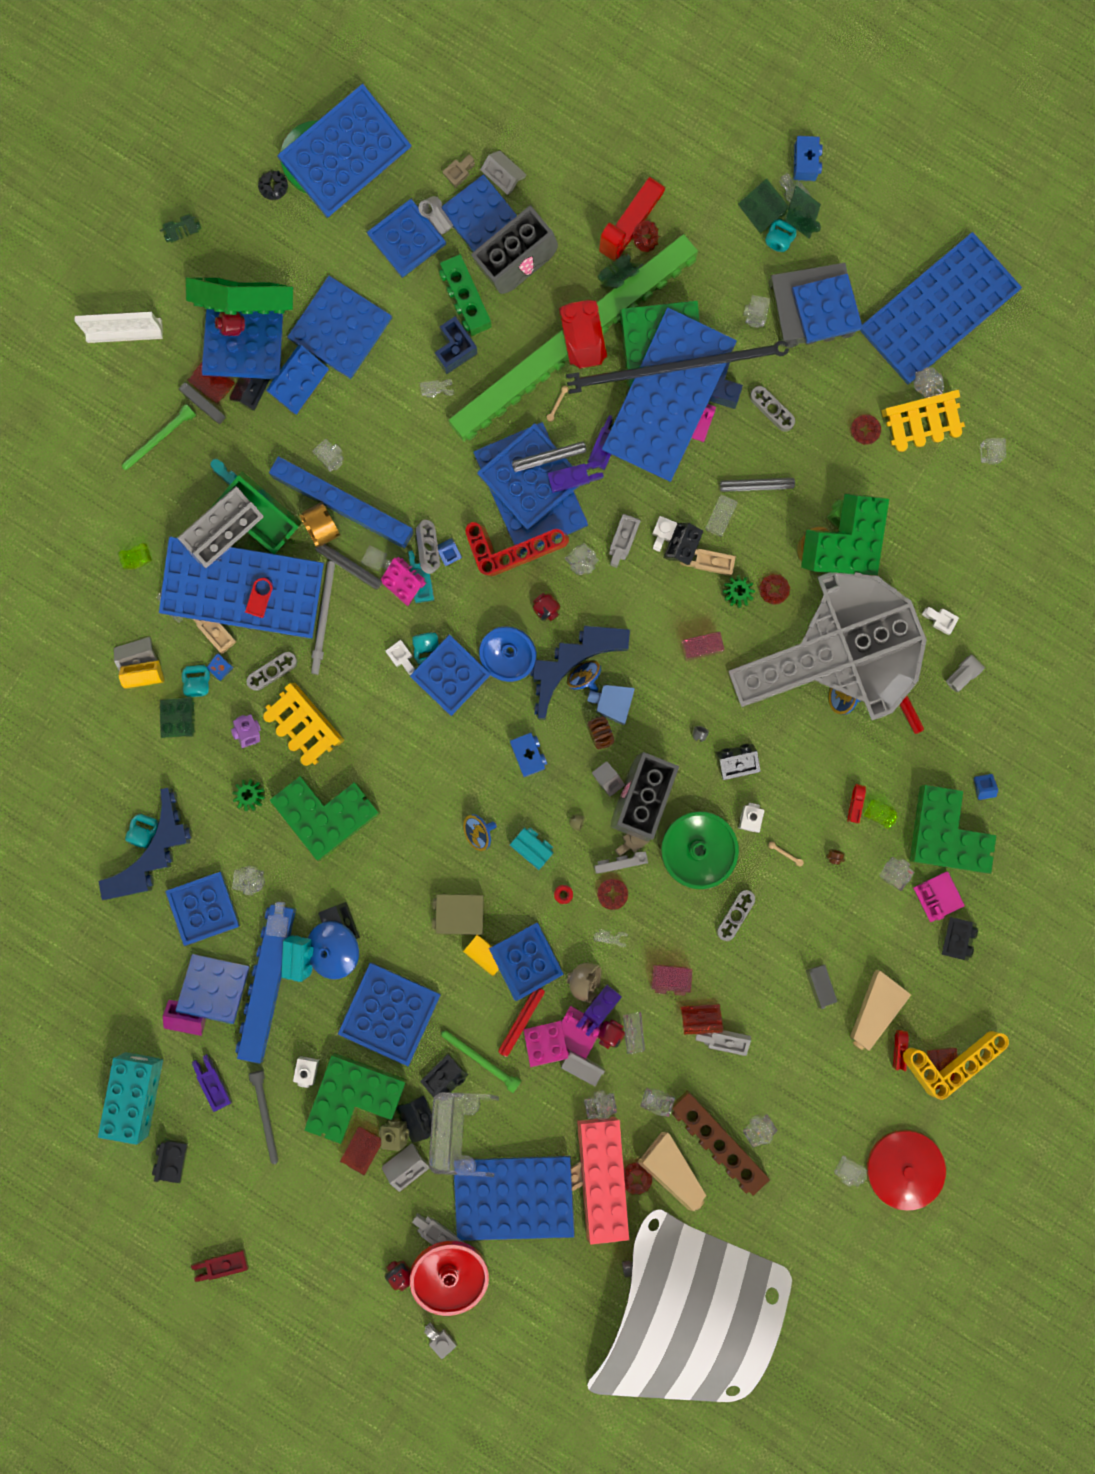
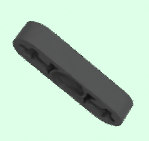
M186 382L179 387L178 390L216 423L220 425L226 417Z

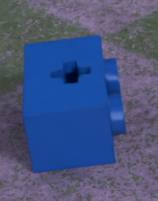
M797 136L794 144L793 180L816 181L818 174H821L822 162H819V156L822 155L823 145L820 144V137Z
M532 733L510 741L524 778L545 770L544 765L547 764L544 754H539L537 747H540L537 736L533 737ZM528 749L530 752L535 753L532 755L533 759L531 760L528 757H524Z

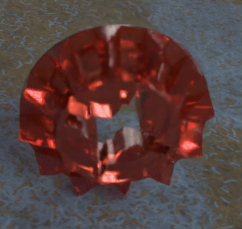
M642 221L634 230V244L642 252L652 251L655 246L659 245L658 238L661 236L658 235L659 228L655 226V223ZM650 234L651 237L647 239L642 237V235Z
M871 415L857 417L850 428L851 436L854 437L856 442L863 445L874 443L881 434L879 421ZM867 423V429L871 432H868L864 437V431L860 429H863Z
M774 574L765 577L760 584V595L769 604L777 605L784 602L790 593L787 579L781 575ZM771 584L774 586L781 585L778 589L779 594L776 592L769 594L772 589Z
M608 879L599 886L598 900L607 909H619L627 902V887L620 880ZM612 886L615 892L621 893V895L615 896L614 903H612L610 896L604 895L611 892Z
M639 1163L629 1164L624 1169L625 1190L632 1195H641L648 1191L652 1185V1175ZM631 1173H633L636 1176L642 1174V1177L640 1178L642 1181V1185L638 1182L632 1184L634 1179Z

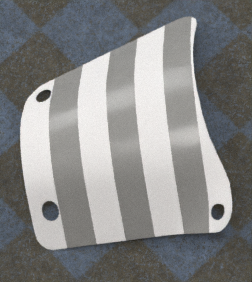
M663 1210L653 1211L643 1221L635 1240L632 1283L620 1329L607 1358L589 1380L588 1389L600 1395L732 1402L746 1397L763 1376L778 1341L791 1291L792 1278L789 1271L782 1265L694 1229ZM652 1219H658V1229L650 1231L648 1228L649 1222ZM771 1287L777 1289L779 1294L777 1303L773 1305L769 1304L765 1297L766 1291ZM730 1386H738L740 1392L736 1396H728L726 1389Z

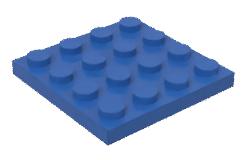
M328 276L287 338L296 345H302L316 358L349 379H352L391 321L392 316Z
M206 309L202 375L274 379L279 375L283 314L274 313V310L269 311V314H260L258 311H253V314H242L239 312L245 320L244 331H241L239 336H223L219 329L215 327V318L219 316L220 312H216L214 309Z
M535 423L477 472V475L527 531L578 488L574 487L552 493L548 473L573 467L566 458L518 472L513 470L512 462L515 460L557 449Z
M370 962L338 1035L409 1066L441 994Z

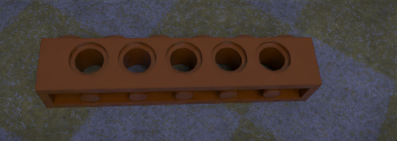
M688 1090L671 1105V1108L674 1110L671 1114L679 1122L683 1120L687 1124L685 1129L692 1136L696 1134L700 1138L698 1143L705 1150L709 1148L713 1152L711 1157L719 1165L723 1163L726 1166L725 1172L732 1179L736 1177L739 1180L740 1184L738 1186L746 1194L750 1192L754 1196L770 1181L761 1168ZM689 1111H696L697 1116L695 1119H687ZM704 1125L710 1126V1131L707 1134L700 1133V1129ZM716 1140H723L724 1144L721 1148L717 1149L714 1147ZM731 1154L737 1155V1159L733 1163L727 1162V1158ZM743 1169H750L748 1177L741 1176Z

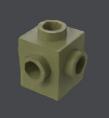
M392 1118V1120L389 1119L380 1127L381 1149L400 1151L407 1145L409 1130L407 1129L406 1121Z

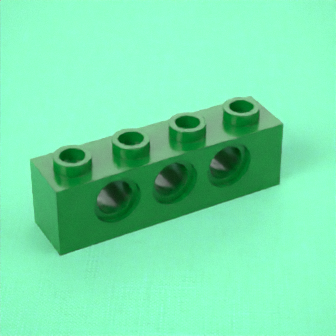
M461 254L441 262L440 277L442 281L446 280L449 286L446 287L450 298L454 297L456 302L454 307L457 314H461L464 319L461 322L465 331H469L470 335L473 336L492 328L489 315ZM454 277L461 278L459 282L452 281ZM463 293L469 295L466 299H461L459 296ZM470 310H475L477 312L474 316H469L467 314V312Z

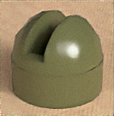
M573 815L569 820V825L574 830L580 831L585 817Z

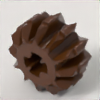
M604 716L593 718L587 723L591 739L598 750L605 749L614 744L612 730Z

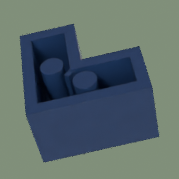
M456 316L440 326L441 335L448 344L437 350L435 357L447 375L478 353L477 346Z
M728 362L709 402L735 409L743 385L725 380L730 364Z

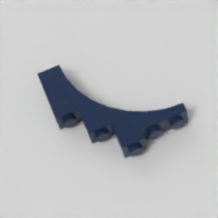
M584 626V630L579 633V642H582V645L560 643L559 648H555L554 659H558V662L536 660L530 676H534L533 681L541 682V684H537L536 696H540L539 703H535L534 715H538V720H546L547 709L553 692L562 678L572 668L598 654L611 651H628L630 630Z
M172 788L160 789L162 802L160 821L156 834L147 850L126 870L113 877L98 881L102 900L152 891L154 880L153 876L149 875V871L172 867L173 856L172 852L168 851V848L190 843L192 832L190 827H187V824L179 825L181 815L179 810H176L177 795Z

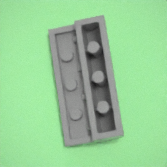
M234 487L180 534L177 539L199 564L207 568L264 516L237 487Z

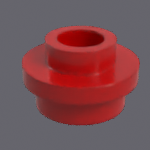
M567 885L558 886L554 892L555 900L560 904L569 903L573 898L572 889ZM561 891L567 892L566 898L560 897Z

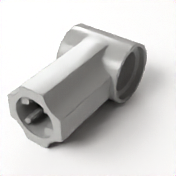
M432 196L420 202L418 207L420 214L429 219L440 235H443L454 226L443 211L441 200L438 197Z
M972 654L963 660L959 665L960 667L946 680L948 686L956 692H959L971 679L976 678L985 669Z

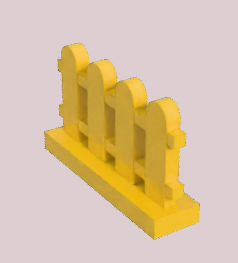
M959 390L881 410L882 417L889 418L886 426L891 427L893 441H890L891 446L895 445L898 452H903L908 448V441L913 440L916 447H922L926 443L925 437L931 436L932 440L936 443L944 439L943 432L949 431L950 436L953 438L961 436V427H965L964 422L960 423L957 408H961L960 403L956 404L955 399L960 397ZM943 403V407L938 408L937 404ZM924 407L925 412L920 413L919 408ZM906 412L907 417L901 418V413ZM945 412L948 426L942 427L939 413ZM927 417L930 431L924 432L921 418ZM904 422H909L912 436L906 437L903 426Z
M289 683L285 687L287 693L281 692L279 694L281 698L273 706L268 704L265 707L267 711L264 713L263 718L266 722L276 720L280 724L276 728L278 736L283 737L288 734L292 738L288 743L291 751L301 749L304 752V755L301 757L303 765L307 766L312 763L316 765L319 763L317 758L326 750L331 752L333 750L332 745L338 746L345 740L296 683ZM294 702H297L300 707L298 708ZM290 707L294 712L286 720H283L280 715ZM307 716L312 719V722L307 719ZM303 722L306 727L296 735L292 730ZM320 730L324 733V737L319 733ZM315 736L319 741L308 749L305 744Z

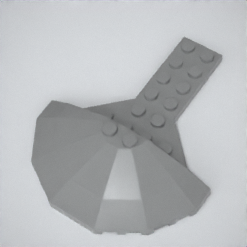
M830 572L818 577L824 596L801 644L729 671L741 707L809 682L817 681L864 702L873 721L892 714L919 681L926 637L912 601L884 582L879 576L863 575L856 572L855 574Z

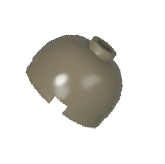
M582 963L568 974L567 983L575 998L587 1003L594 1001L597 995L594 993L595 988H599L601 982V968H598L599 965Z

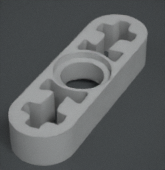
M762 386L755 387L750 394L751 402L781 431H790L795 424L794 416L766 388ZM756 393H763L762 399H756ZM768 398L769 401L766 402L765 406H762L764 401H766ZM768 405H776L778 408L777 413H769L767 410ZM780 412H783L781 417H779L777 420L776 417L780 414ZM788 418L790 420L789 425H782L783 419L786 420Z
M423 520L416 527L420 566L425 573L432 574L440 566L436 530L431 521ZM424 543H428L432 550H427Z
M285 652L251 673L247 677L248 687L259 691L290 672L297 666L298 660L296 656L290 652ZM285 657L293 658L291 661L292 665L285 664L282 666L284 668L283 671L276 664L278 661L280 664H283L286 661ZM271 666L277 668V674L274 677H270L267 674V669ZM261 672H263L264 676L268 679V681L266 682L265 679H261L259 681V686L251 684L254 682V677L257 679L262 677V675L260 674Z
M743 890L735 898L717 928V935L720 939L730 941L734 938L755 903V896L751 891ZM749 894L751 901L744 904L743 907L747 908L744 912L743 909L736 907V904L741 905L743 902L742 895L746 896ZM734 910L741 912V919L738 921L731 919V912ZM728 919L729 922L736 924V927L731 926L729 929L731 935L723 937L721 930L728 927L729 924L725 923Z

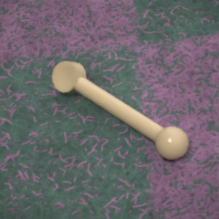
M567 386L561 388L562 392L551 414L547 415L549 422L554 420V414L564 394L569 390Z
M769 842L768 847L770 849H775L794 861L797 866L800 867L804 864L802 859H796L776 846L775 842Z

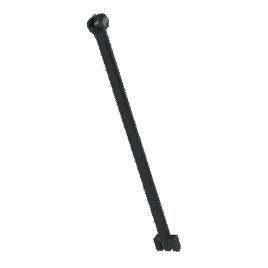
M778 341L770 346L580 377L579 372L566 374V379L574 377V381L567 382V386L575 385L576 388L568 390V393L582 392L581 387L770 355L781 357L785 356L789 349L785 348L784 352H780L778 346L783 345L787 347L789 345L785 341Z

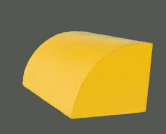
M159 661L121 666L118 675L124 689L164 683L165 681Z
M476 935L463 952L491 976H494L499 968L489 950L492 945L480 935Z

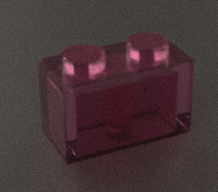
M720 631L684 639L681 642L685 661L719 654L725 650Z
M652 964L651 989H655V993L659 994L674 991V995L686 996V992L691 993L693 969Z

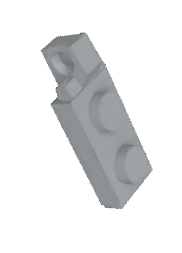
M626 514L622 515L610 547L609 555L613 556L610 566L617 568L620 559H626L641 520Z
M636 852L631 859H628V856L617 857V861L609 863V859L598 861V865L594 866L595 873L599 874L646 864L648 859L646 852Z
M697 1027L695 1040L704 1042L711 1049L746 1056L751 1036L715 1028Z
M417 1213L413 1218L412 1223L419 1227L417 1231L421 1234L420 1236L432 1245L443 1241H459L464 1243L454 1233L429 1216L425 1219Z

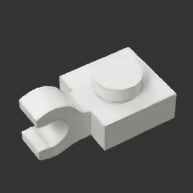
M661 516L659 517L652 534L657 537L653 546L654 550L660 552L664 540L670 542L677 525L676 522Z
M928 607L922 613V616L934 621L933 627L947 635L951 634L959 617L945 609H940L938 613Z
M401 640L386 650V653L396 667L402 664L409 675L415 671L408 660L412 655Z

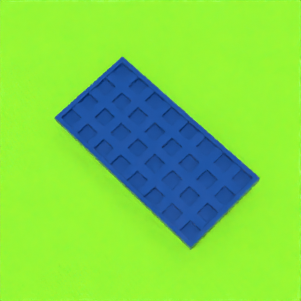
M972 232L862 325L863 328L860 331L906 384L909 385L1019 292L1022 287Z
M667 308L640 367L732 352L737 340ZM726 363L635 378L602 450L671 482Z
M170 536L159 613L312 639L324 562L230 547L207 568H204L192 557L177 537ZM259 578H267L273 584V591L263 618L245 613L253 584ZM264 580L259 581L256 584V590L258 593L265 595L270 591V585Z

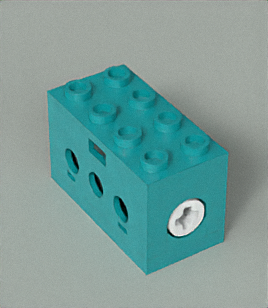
M127 1052L113 1058L98 1138L137 1145L149 1136L163 1059Z

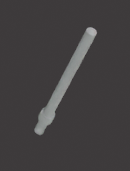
M328 561L315 650L312 651L311 657L313 659L311 674L319 675L320 662L323 660L324 655L322 649L335 563L332 561Z

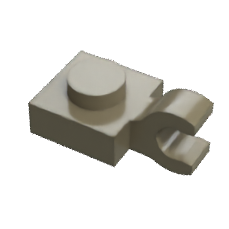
M469 154L461 163L455 160L442 173L456 188L469 176L467 170L475 166V160Z
M626 834L622 837L625 843L615 849L619 856L629 849L635 853L650 841H644Z

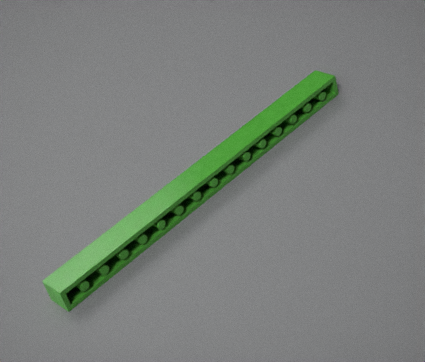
M684 234L597 302L603 335L608 332V327L612 324L616 325L621 322V309L638 307L641 301L644 300L645 302L650 299L656 289L661 290L664 288L670 278L673 277L674 279L679 276L684 267H690L696 262L698 250ZM563 330L449 419V425L463 442L467 439L468 441L472 440L477 435L478 430L487 428L492 423V419L496 416H502L507 411V407L511 404L513 406L521 400V396L525 393H531L536 388V384L540 381L545 382L551 376L550 373L555 369L557 371L565 365L569 358Z

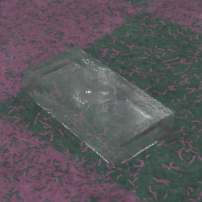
M720 495L705 530L722 537L738 502Z
M641 1012L623 1015L627 1054L645 1051Z

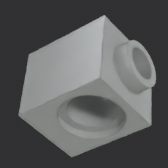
M605 762L592 772L599 785L609 797L625 786L608 762Z

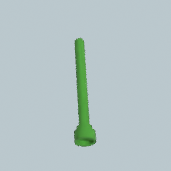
M185 404L181 408L180 414L122 464V468L128 470L183 421L192 420L196 416L193 410Z
M446 1030L442 1031L441 1036L505 1082L507 1089L514 1093L521 1083V1079L517 1076L507 1075Z

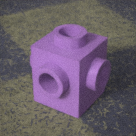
M252 715L239 716L233 721L231 732L235 740L238 739L241 748L260 742L259 731L261 729L258 721L253 720Z

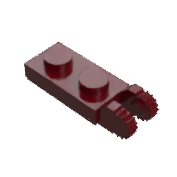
M244 1249L212 1257L191 1265L192 1270L204 1267L207 1269V1273L198 1274L194 1277L195 1282L207 1279L213 1280L249 1269Z

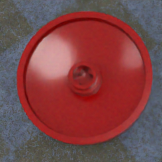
M899 1130L885 1135L874 1145L867 1161V1177L874 1193L887 1205L899 1210H917L930 1204L941 1192L946 1179V1165L940 1149L928 1137L911 1130Z
M459 1241L436 1243L422 1251L415 1259L410 1270V1289L415 1301L430 1313L441 1316L464 1313L477 1305L487 1290L489 1274L486 1261L481 1253L469 1244Z

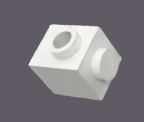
M749 803L748 806H743L739 829L756 833L760 832L764 810L760 809V805Z
M300 1056L297 1059L293 1082L305 1088L313 1085L316 1080L319 1060Z

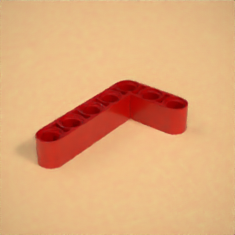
M649 177L617 224H607L601 234L599 252L616 262L660 200L666 187Z
M471 522L465 529L478 569L487 576L498 575L564 548L569 542L567 533L560 529H553L495 553L485 526ZM478 527L479 534L474 536L473 530ZM561 534L562 541L556 544L555 537ZM540 541H544L545 546L539 551L537 545ZM482 545H485L486 551L483 554H480V547ZM526 548L527 555L521 558L520 551ZM508 555L510 561L504 565L503 558ZM491 562L492 569L487 572L486 565Z

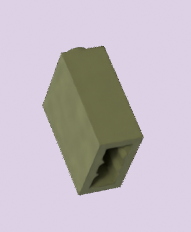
M437 894V898H433V910H436V918L432 919V929H436V934H483L484 895Z

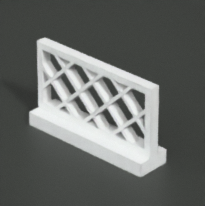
M152 312L75 316V322L86 334V341L88 343L163 339L162 319L156 318Z

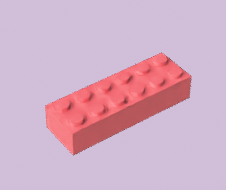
M616 1117L579 1120L577 1124L587 1241L590 1245L629 1240L620 1120Z

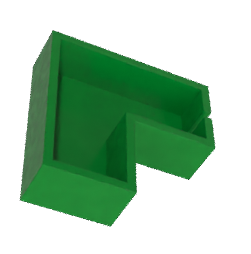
M186 277V301L192 302L193 306L214 309L216 312H225V314L236 315L237 312L253 314V311H258L260 314H269V311L273 310L274 313L284 314L285 310H293V286L275 282H237L220 277H204V281L202 277Z
M698 301L621 309L620 319L625 369L641 366L667 308L700 323ZM635 378L627 379V388L631 387Z
M242 471L212 506L234 487H237L264 516L248 533L275 554L297 530L301 521Z
M844 493L839 532L806 529L801 568L815 572L855 574L856 572L863 575H878L890 499Z
M301 776L270 799L273 806L317 861H321L380 814L371 800H363L367 798V795L355 782L326 805L304 777Z
M923 785L919 788L909 862L991 874L994 856H990V853L995 851L997 835L958 829L963 791Z
M334 1053L330 1058L304 1131L320 1137L324 1133L326 1134L324 1138L341 1144L356 1107L392 1120L407 1079Z

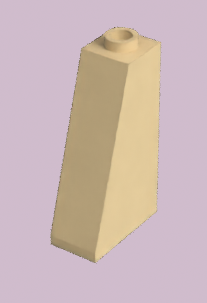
M877 969L872 976L850 1035L854 1039L853 1044L860 1050L865 1048L870 1051L911 996L905 989Z
M661 1132L639 1159L638 1163L688 1210H698L704 1204L703 1200L706 1194L671 1135L667 1132Z

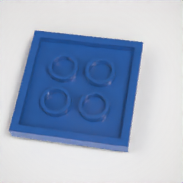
M484 174L442 206L443 211L454 225L453 228L473 252L517 216Z
M412 199L408 200L367 232L368 237L401 278L446 245V241L430 221L420 214L418 206Z
M848 274L792 288L806 344L859 331L863 328Z
M448 635L410 677L452 716L491 674L451 635Z
M222 872L165 891L184 946L240 927Z
M538 922L489 948L515 1001L522 999L564 975Z
M192 954L176 1012L234 1024L249 973V966Z

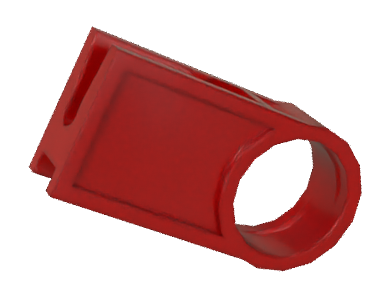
M259 578L254 582L245 613L260 618L264 617L273 591V584L269 579ZM262 580L270 585V591L265 595L258 593L256 590L257 582Z
M855 784L853 788L847 822L860 823L866 794V786Z
M896 1030L892 1068L897 1071L899 1069L906 1071L907 1068L903 1054L908 1049V1031Z

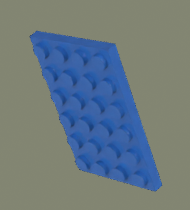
M361 84L280 152L277 157L326 218H328L410 149L412 145L364 84Z
M543 422L536 424L537 427L550 440ZM527 429L474 451L473 453L480 469ZM489 488L514 545L553 529H560L568 535L588 526L574 491L527 531ZM556 535L555 540L561 538L562 535ZM540 541L537 548L545 545L544 541ZM523 548L520 551V555L527 553V549Z
M571 1156L458 1159L453 1161L457 1237L461 1241L571 1238L575 1236Z

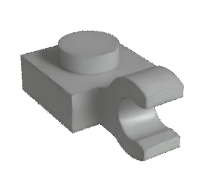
M431 1322L425 1327V1334L432 1339L429 1345L441 1359L457 1346V1343L445 1329L439 1333Z

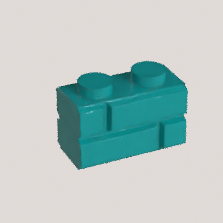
M524 827L510 846L540 870L554 853L551 850L553 846L546 840L541 842L536 837L539 834L532 828L527 830Z
M291 935L283 940L281 978L302 982L311 975L312 965H310V958L313 955L311 939Z

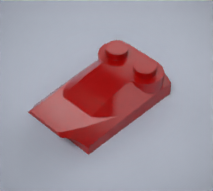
M585 300L560 307L559 313L570 365H575L579 369L602 365L603 360L607 358L597 302Z

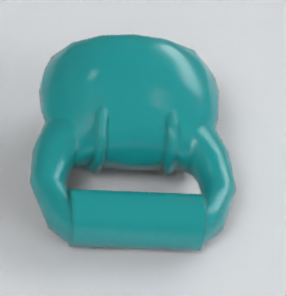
M781 219L775 220L771 224L769 233L765 238L767 246L777 252H785L796 237V228ZM778 226L792 234L789 236L788 233L775 229V227Z
M435 632L415 635L412 639L414 658L419 665L427 658H419L420 653L433 652L439 646L438 635Z
M205 665L186 666L184 668L182 682L184 684L183 693L185 696L201 697L208 694L210 672ZM205 672L204 677L187 678V674Z
M143 814L136 815L131 820L129 831L125 836L126 842L147 849L156 834L159 824L157 819ZM136 821L151 825L154 828L150 831L139 825L137 826Z

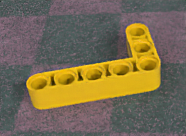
M990 1031L940 1072L926 1053L921 1050L908 1048L903 1054V1059L925 1091L930 1096L943 1100L1008 1047L1009 1039L1005 1034ZM996 1037H998L997 1045L994 1043ZM983 1049L984 1054L980 1057V1051ZM917 1053L918 1058L913 1062V1056ZM969 1061V1067L966 1069L965 1064ZM928 1069V1070H929V1074H928V1076L925 1078V1077H924V1072ZM952 1073L955 1074L953 1081L950 1080ZM940 1085V1091L936 1094L935 1089Z

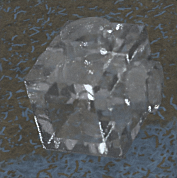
M933 367L915 372L914 388L925 398L943 394V376Z
M585 543L577 546L564 558L570 564L571 570L578 575L590 574L596 568L594 565L599 561L595 552L588 548Z
M891 857L879 876L889 885L902 891L911 880L914 872L909 868L910 864L904 859L900 858V860Z
M246 866L234 870L232 889L243 891L242 893L245 895H254V893L262 890L264 886V871L257 870L255 866Z
M605 1090L594 1092V1096L584 1099L587 1119L607 1120L610 1119V1115L617 1113L614 1093H605Z
M768 1114L761 1117L759 1115L752 1117L749 1120L750 1124L743 1130V1133L754 1148L770 1143L773 1140L772 1136L778 1130Z

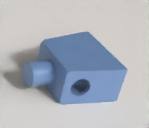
M604 685L602 693L590 690L587 701L598 704L596 713L621 725H625L635 689Z

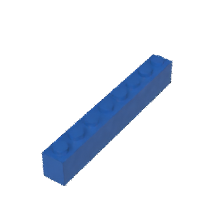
M277 457L269 472L273 479L318 503L322 502L325 507L404 549L414 534L411 527L280 457Z
M272 904L266 910L265 919H267L266 927L263 926L261 932L263 942L262 946H259L256 956L259 957L258 965H255L253 968L252 976L255 979L254 983L250 984L248 995L251 997L250 1002L246 1003L244 1009L246 1020L245 1023L242 1022L240 1027L242 1038L241 1042L238 1041L235 1053H238L237 1059L259 1064L264 1060L281 982L283 940L291 936L296 913L295 908Z

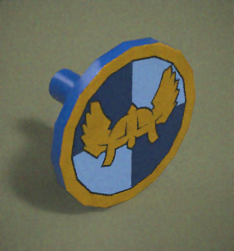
M594 660L579 664L569 674L567 678L568 686L574 690L588 686L590 690L597 692L598 687L594 682L601 673V665Z
M833 688L830 689L829 704L831 709L837 714H848L855 708L857 702H861Z
M475 814L467 816L464 820L463 828L470 845L478 851H484L489 848L491 842L490 831L497 827L496 823L490 822L486 824L482 818Z

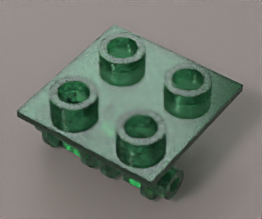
M767 178L738 203L760 234L776 219L787 214L786 211L789 209V206Z
M795 186L785 221L810 239L813 232L817 233L821 230L820 223L816 221L821 204L801 188Z
M191 214L180 217L181 222L175 224L174 221L163 224V229L160 232L166 231L167 234L164 235L166 242L173 243L179 240L176 228L181 239H183L179 227L182 226L187 237L188 233L184 225H186L190 235L198 233L202 228L199 222L195 223L194 221L197 216L192 217Z
M628 253L622 254L616 261L612 262L613 266L609 264L608 267L599 272L597 276L599 281H604L601 287L619 288L625 283L624 280L627 277H633L639 273V268L643 264L630 263V255Z
M192 697L160 700L161 738L194 737V723L192 722H195V719H192V716H195V713L192 712H194L195 702H193Z

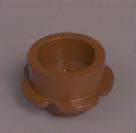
M830 849L829 854L826 855L832 864L840 865L841 862L845 861V853L839 850Z

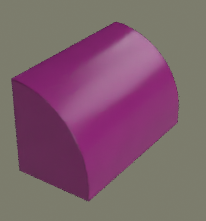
M168 1000L163 1013L164 1029L202 1036L206 1018L176 1012L178 1001Z

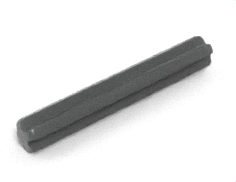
M582 441L512 462L513 470L518 472L586 452V445Z
M794 478L724 480L720 482V490L722 492L793 489L795 487Z
M324 544L315 548L317 552L372 588L379 589L382 585V580L328 545Z

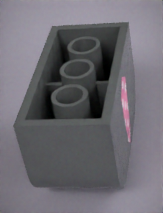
M530 205L475 250L471 256L475 264L500 294H505L515 289L548 262L555 254L558 243L553 231Z
M645 752L636 756L614 810L611 828L644 841L653 840L679 766Z

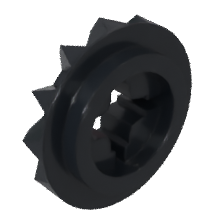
M270 170L267 173L263 172L262 177L259 178L258 189L266 199L278 200L286 194L288 181L279 170ZM272 179L275 183H278L274 186V191L272 190L271 186L268 185L271 184Z

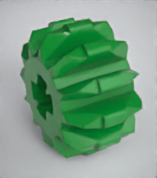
M737 575L736 581L731 577L729 579L730 583L724 584V587L727 589L723 590L722 594L728 595L725 597V601L732 600L730 603L731 607L735 602L737 603V608H740L742 603L744 606H748L747 600L752 601L754 599L750 594H754L755 589H749L753 586V582L747 584V577L741 581L740 575ZM737 588L743 591L740 596H738L737 592H734Z
M249 779L248 784L246 780H242V786L239 784L235 785L239 791H232L233 795L238 796L233 799V802H239L237 805L239 809L244 806V811L248 812L249 808L255 811V804L260 807L263 805L259 799L266 798L260 795L265 789H258L261 783L256 782L254 784L253 779ZM251 790L250 793L253 794V797L246 800L248 797H245V793H249Z

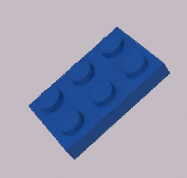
M298 345L281 368L279 375L274 378L266 391L293 414L297 415L329 369L302 345Z

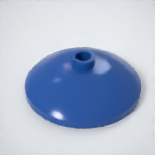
M509 626L495 628L481 642L479 650L481 663L491 676L498 680L506 682L521 680L532 671L535 665V645L526 633L517 628ZM508 647H511L514 651L510 652Z
M328 921L317 925L310 932L308 939H311V947H313L310 964L318 974L328 979H341L355 969L359 959V947L354 934L345 925Z

